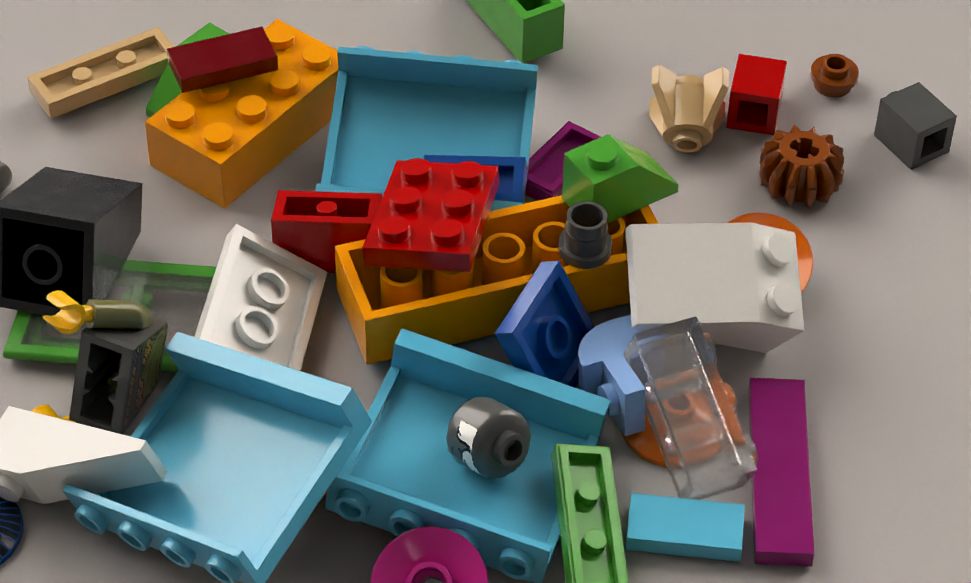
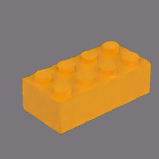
M276 19L264 28L277 55L278 70L181 93L145 121L150 166L224 209L331 121L339 71L338 50L279 19Z

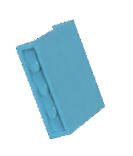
M367 46L355 48L338 47L339 71L321 184H316L315 191L382 193L383 196L396 161H407L415 158L424 159V155L526 157L528 166L538 65L524 64L517 60H506L503 62L479 60L465 55L446 57L425 55L418 51H406L404 53L382 51ZM494 200L491 211L523 203Z
M402 328L394 343L391 366L368 411L372 423L327 489L325 509L336 512L347 520L361 521L392 532L395 536L419 527L434 526L452 530L466 538L477 549L485 566L499 570L513 579L543 583L561 538L551 453L555 444L598 446L611 400ZM474 397H490L520 412L529 423L531 433L529 451L521 465L514 472L503 478L490 479L458 463L448 450L446 437L449 422L460 406Z
M177 332L165 349L179 370L131 435V437L146 440L168 471L164 480L99 494H93L70 484H66L62 491L77 509L74 513L75 518L92 532L103 534L105 530L118 534L122 540L138 550L145 551L148 546L160 550L168 559L184 568H189L192 563L206 568L212 576L223 583H236L237 581L242 583H265L371 425L372 420L352 387Z

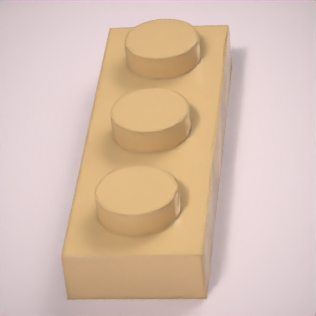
M156 27L27 76L29 90L49 118L52 119L162 76L168 63L167 48L174 47V45L160 28Z

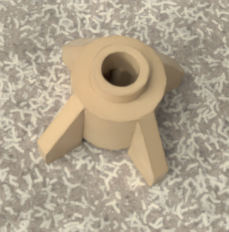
M660 64L652 67L651 85L655 97L650 99L649 116L664 141L672 145L674 149L681 152L700 150L702 146L712 141V137L725 119V102L723 100L729 89V70L721 67L705 74L704 78L695 75L676 77L674 72Z

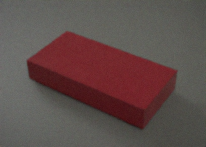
M262 26L167 48L168 63L182 93L278 70L277 55Z

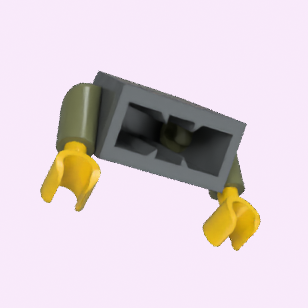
M56 290L49 293L46 299L61 310L53 316L44 315L42 318L62 334L67 335L79 330L84 322L87 327L81 332L69 416L61 418L51 406L45 404L34 408L31 412L123 434L152 394L159 381L168 330L167 322L163 318L152 315L145 305L132 301L90 299L86 305H80L63 291Z

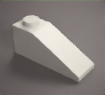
M11 406L7 407L0 419V497L11 502H18L20 498L47 504L68 500L62 491L66 484L93 494L160 482L164 480L168 473L146 440Z

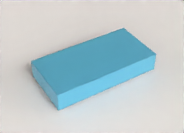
M631 493L625 550L740 562L743 545L745 505Z

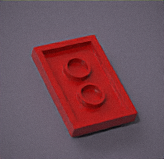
M420 158L407 161L397 160L362 247L364 266L471 272L499 186V167L481 165L473 161L455 164L429 162Z

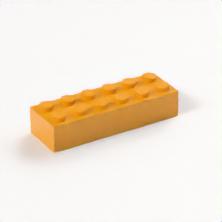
M562 195L490 211L471 272L364 266L362 247L366 239L335 246L337 292L365 363L368 365L392 359L394 343L402 328L449 345L495 335L494 333L540 263L545 261H560L587 313L630 303L625 228L630 224L659 223L649 205L607 223L608 233L612 239V253L609 260L596 268H576L567 264L559 255V237L565 230L567 211L570 207L562 200Z

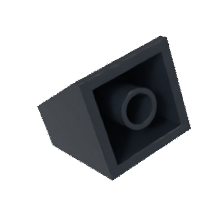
M44 167L1 199L0 307L53 316L61 309L54 306L46 298L49 293L56 290L65 292L80 305H86L90 299L106 300L141 232L143 183Z

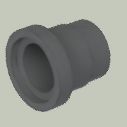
M582 201L575 203L568 209L565 230L561 233L558 244L559 255L567 264L576 268L591 269L599 267L609 260L612 253V239L608 233L607 212L601 205L595 202Z

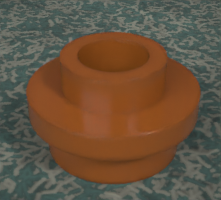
M829 54L821 56L813 62L810 76L814 82L815 89L820 94L837 98L847 95L857 84L859 69L852 60L844 55Z

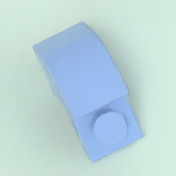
M631 315L606 321L594 327L583 337L579 345V389L611 400L607 417H613L624 436L645 430V389L663 384V342L656 332L632 328Z

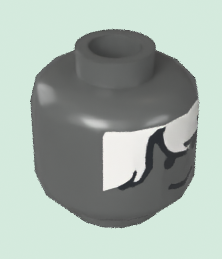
M474 397L463 403L453 414L448 425L446 441L449 452L458 463L484 477L494 479L509 475L521 465L529 451L531 433L529 423L520 412L490 397Z

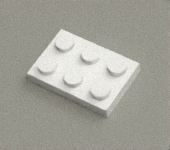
M236 224L226 236L194 337L301 371L328 272Z

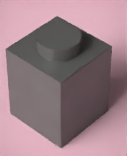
M917 82L902 90L891 92L886 97L880 99L874 136L912 170L949 153L957 115L920 82Z

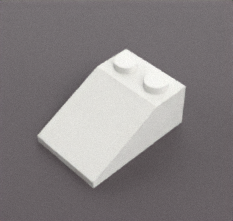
M756 223L630 224L625 228L632 328L762 353L770 352L805 331L795 232Z

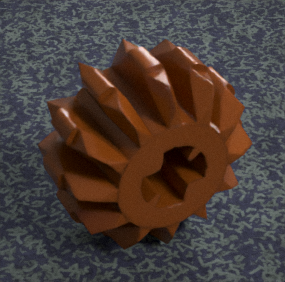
M794 125L790 133L776 130L773 138L770 141H766L764 148L761 150L759 162L761 185L770 190L771 198H786L788 206L796 201L803 202L810 209L815 200L828 203L830 196L833 192L839 190V185L843 182V148L834 144L833 135L819 136L816 133L815 126L809 131H801Z

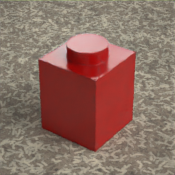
M745 54L738 55L730 90L726 128L768 135L775 134L783 95L787 61Z

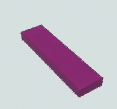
M750 377L748 397L754 564L812 566L814 559V537L805 380Z

